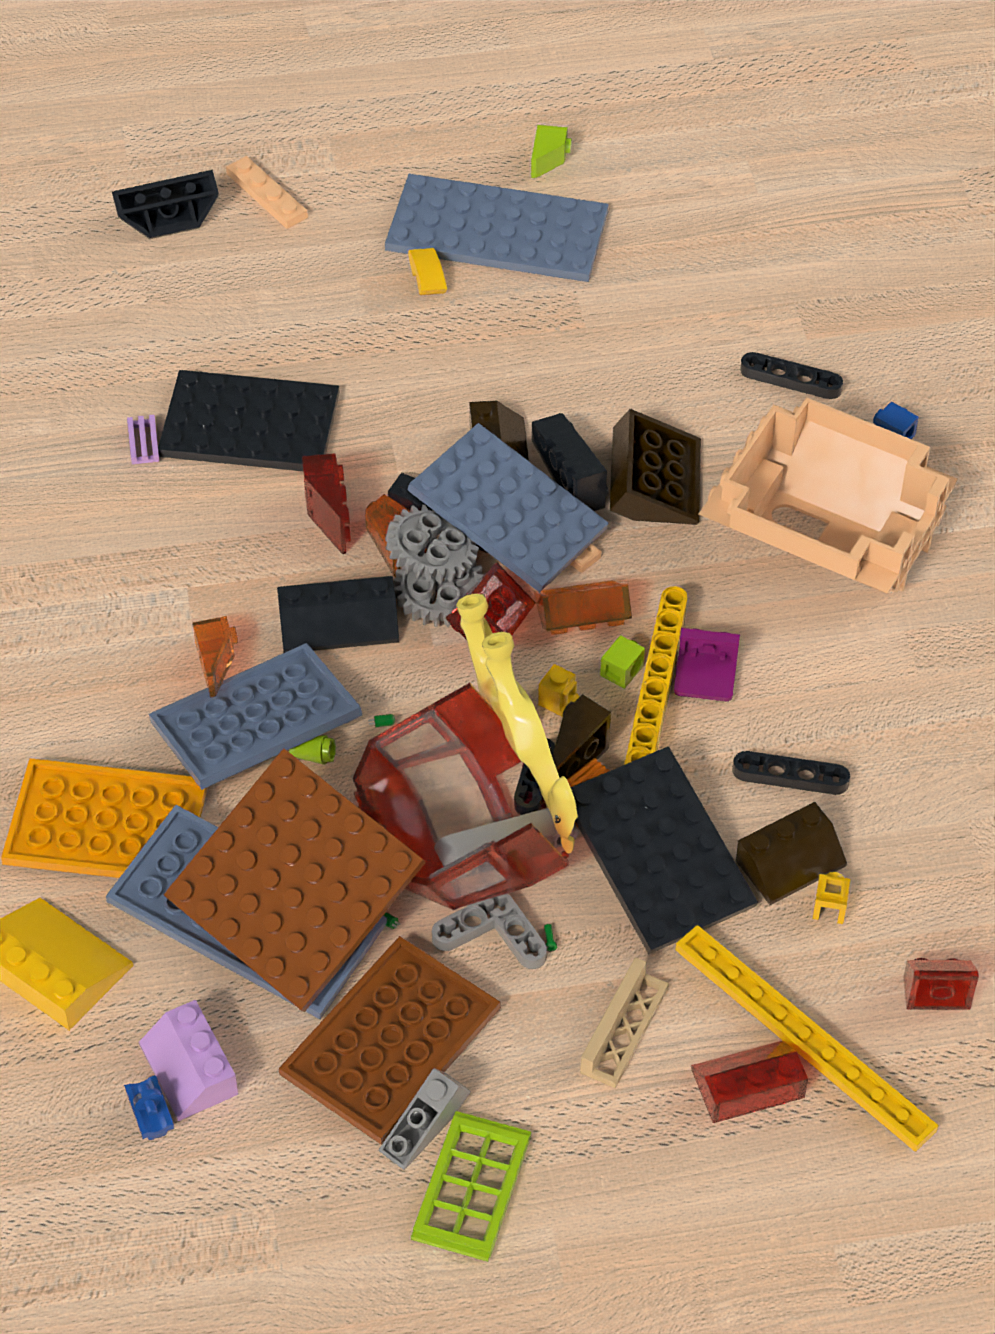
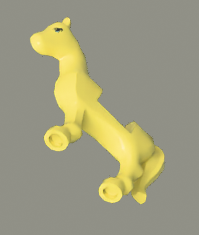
M466 595L458 600L456 606L458 613L461 615L460 626L467 639L480 697L493 719L503 725L505 736L518 758L529 767L552 815L555 829L561 838L562 847L565 852L571 853L574 848L575 839L570 834L578 817L575 799L567 779L564 776L559 778L534 704L514 677L511 662V653L514 648L513 637L510 633L506 632L492 633L488 622L484 618L488 609V603L484 595Z

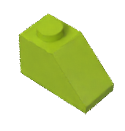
M537 125L531 158V178H537L564 164L566 153H571L572 138H567L568 127Z

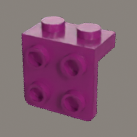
M681 628L674 684L675 695L725 702L731 701L733 698L740 634L706 631L697 628Z

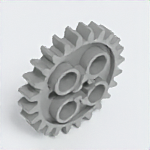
M422 505L421 511L412 506L410 512L403 509L401 515H395L393 522L390 521L385 541H387L386 550L391 551L389 558L398 559L396 567L405 566V574H409L412 571L415 572V579L417 580L421 576H425L427 583H430L431 578H436L439 584L442 583L444 577L450 583L453 582L454 576L461 579L463 574L469 573L471 566H474L479 550L474 541L434 510L429 511L426 505Z
M476 560L474 566H471L469 573H464L461 579L454 576L451 583L445 577V581L442 580L441 584L437 582L436 578H431L430 583H427L425 576H421L417 580L415 579V572L412 571L409 574H405V566H401V569L396 570V578L393 579L397 606L403 607L404 615L412 613L413 621L418 620L420 617L423 618V625L432 620L435 627H438L440 621H444L445 625L449 627L450 620L452 619L460 624L461 615L458 613L456 606L458 600L471 594L486 595V575L482 574V566H476Z

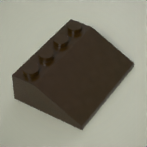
M629 409L613 427L609 511L633 521L697 525L699 523L698 514L700 506L701 438Z

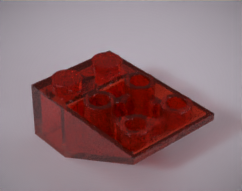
M336 453L302 456L307 515L340 553L346 554V542H351L350 526L345 525L350 524L349 508L347 504H342L347 502L346 486L344 483H340V481H344L343 464L337 465Z

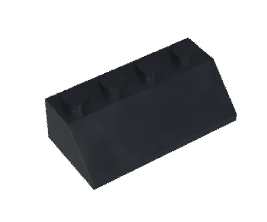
M393 576L277 587L283 653L305 643L313 651L399 642Z

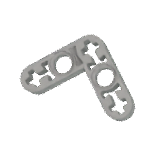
M504 892L492 893L437 921L432 927L433 945L441 951L453 950L495 928L523 967L537 969L543 966L546 961L547 947L545 942L512 897ZM498 904L500 907L505 906V910L501 911L499 908L494 909V905ZM470 916H476L481 919V923L475 927L466 925L464 921ZM512 925H519L525 931L521 935L515 936L511 935L507 929ZM441 932H445L447 935L451 934V938H447L445 935L441 936ZM527 941L528 947L533 953L538 951V956L534 957L533 954L527 955V946L525 944Z

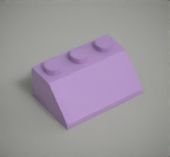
M196 1000L166 1012L139 1041V1045L178 1121L238 1095L236 1075Z

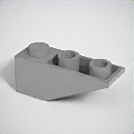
M434 1068L378 1151L405 1170L453 1119L455 1112L459 1110L471 1091L447 1073Z

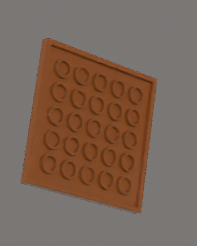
M283 748L163 895L297 1008L305 1012L426 862Z

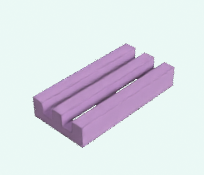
M149 415V419H144V416H138V420L133 421V417H127L132 464L160 462L155 415ZM145 427H150L153 450V455L151 456L147 454ZM134 428H139L142 457H137Z

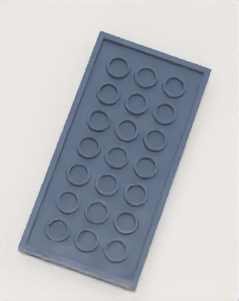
M408 174L385 241V251L408 254V251L413 249L434 248L438 258L442 260L589 282L607 218L609 204Z
M175 805L106 895L107 903L291 1003L163 895L218 829L217 826ZM385 916L381 917L305 1012L318 1019L323 1017L386 926L387 918Z

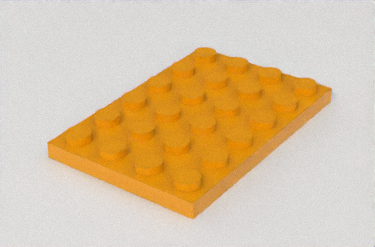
M29 758L2 852V865L120 878L175 805L201 818L208 787L201 790L192 776Z

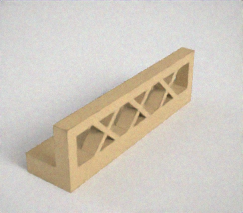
M637 957L631 963L581 1056L580 1073L613 1088H616L669 987V983L646 974L647 962ZM642 984H645L658 991L655 996L642 1000L639 989ZM640 1009L644 1017L642 1021L629 1024L625 1016L626 1013ZM627 1033L630 1040L629 1046L615 1049L612 1042L613 1038ZM614 1059L617 1069L613 1076L597 1069L600 1062Z

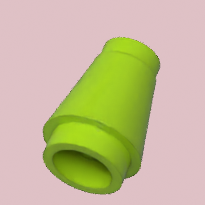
M322 735L289 749V753L298 759L325 765L327 762L334 761L336 744L333 738Z

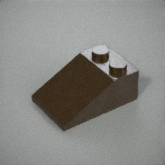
M583 694L575 702H570L562 714L563 718L552 756L559 778L564 776L568 779L592 759L596 758L598 760L609 749L611 712Z

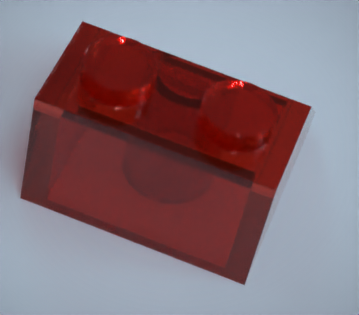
M926 958L907 960L903 976L906 1009L970 1010L979 978L977 968L971 960H959L956 958L947 960H928Z

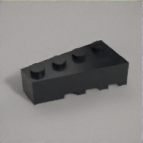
M563 413L532 421L531 440L553 480L593 511L604 509L606 496L609 493L606 484L607 470L575 430L573 424L568 421Z

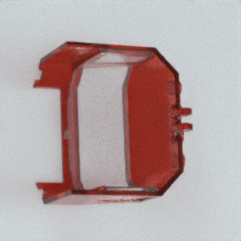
M470 682L371 738L352 778L357 789L353 793L359 804L358 808L426 862L405 889L451 910L531 887L569 866L567 859L569 853L565 852V850L559 853L532 823L527 824L497 842L493 840L485 843L446 866H443L434 850L436 842L447 835L514 817L497 779V775L522 761L510 746L499 717Z

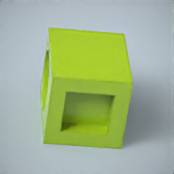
M620 635L601 657L600 676L625 689L644 666L645 648L636 641L629 640Z

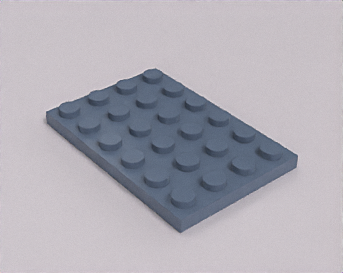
M479 423L411 481L407 489L539 593L607 529L609 522Z
M307 643L149 713L152 725L201 790L278 755L283 748L289 750L362 716L361 706Z

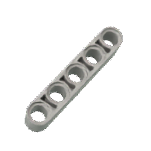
M546 808L447 835L436 842L434 850L448 875L455 876L562 846L560 835L555 829L552 815L549 809ZM574 823L570 836L576 839L580 831Z

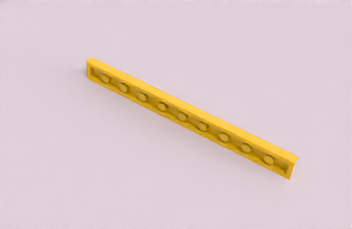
M695 926L676 943L675 950L913 1151L916 1152L937 1132L939 1126L700 926Z

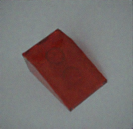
M498 562L494 563L463 596L471 594L484 595L488 603V609L484 618L488 622L492 633L506 632L510 633L511 636L536 604ZM455 605L445 619L456 632H459L466 639L465 633L460 626L461 615L458 613L457 606Z

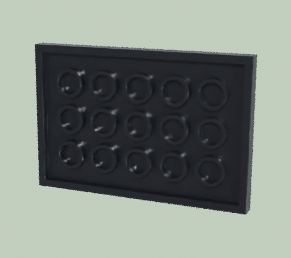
M179 370L158 446L159 457L322 473L340 394L339 385Z
M669 746L570 787L578 814L575 822L648 955L678 942L697 925L705 930L757 905V899Z

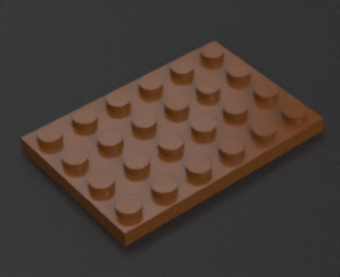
M399 936L279 1067V1075L382 1145L431 1071L435 1068L445 1072L500 1010L501 1002Z

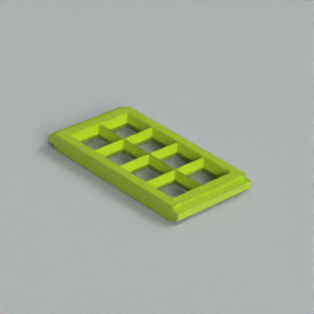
M456 1111L413 1227L411 1240L488 1262L529 1144L531 1131ZM461 1131L485 1138L479 1156L455 1149ZM491 1140L515 1146L509 1164L485 1158ZM452 1156L476 1162L470 1181L446 1174ZM482 1164L506 1171L500 1189L476 1183ZM443 1181L467 1187L461 1206L437 1199ZM473 1190L498 1196L492 1215L468 1208ZM435 1206L458 1213L452 1232L428 1225ZM465 1215L489 1221L483 1240L459 1234Z

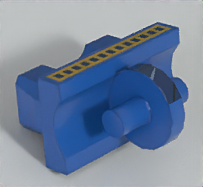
M156 1075L140 1083L124 1085L142 1139L154 1140L165 1136L167 1131L174 1129V1124Z

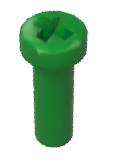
M546 924L544 925L547 951L552 952L557 949V943L554 942L552 925Z

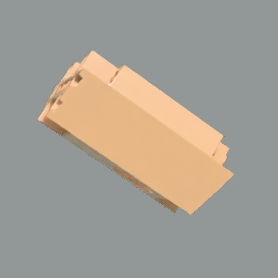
M806 397L800 407L796 406L793 412L777 405L771 407L767 415L762 417L756 431L749 433L743 450L739 449L736 452L732 466L725 468L719 485L712 487L708 495V501L698 515L888 594L890 592L904 591L907 573L921 551L928 553L933 531L940 524L947 507L945 505L946 499L954 489L958 478L927 466L929 446ZM788 507L828 523L819 539L816 540L776 523L772 518V513L777 508Z

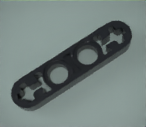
M756 352L746 353L741 358L740 371L746 378L825 399H836L842 394L843 379L836 373ZM775 369L783 370L785 374L775 375L772 373V371ZM807 376L811 381L802 382L798 377Z
M752 751L739 752L733 759L732 772L734 776L745 782L832 795H840L847 791L849 787L850 772L846 767L839 764ZM744 763L750 764L749 769L743 768ZM759 765H763L762 772H759ZM772 766H778L784 770V773L773 775L768 769ZM807 770L813 773L814 777L805 780L799 777L798 773ZM820 774H824L823 781L819 780ZM833 777H839V782H833Z

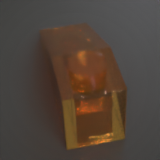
M227 616L192 623L195 645L210 698L216 697L235 657L233 644L238 643L235 626H229Z

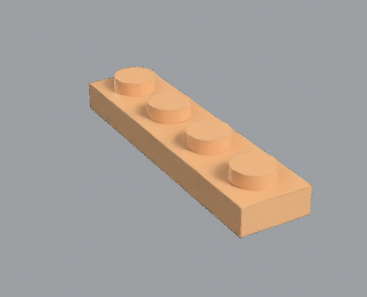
M245 156L226 166L227 175L286 229L308 218L307 210L249 157Z

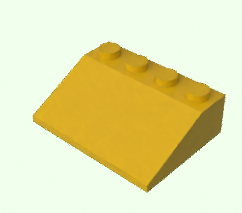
M38 898L0 918V981L69 1031L134 966L131 960L42 898Z

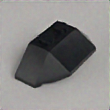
M212 169L112 191V196L118 218L148 239L200 228L218 198L219 192Z

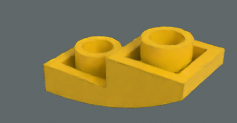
M435 249L409 250L408 256L412 275L416 276L419 294L445 293L447 285Z

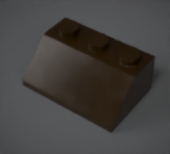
M497 400L469 402L470 430L479 423L529 461L524 417Z
M816 802L738 840L736 862L769 905L817 882L819 874L826 875L829 872H836L847 866V861L833 823Z

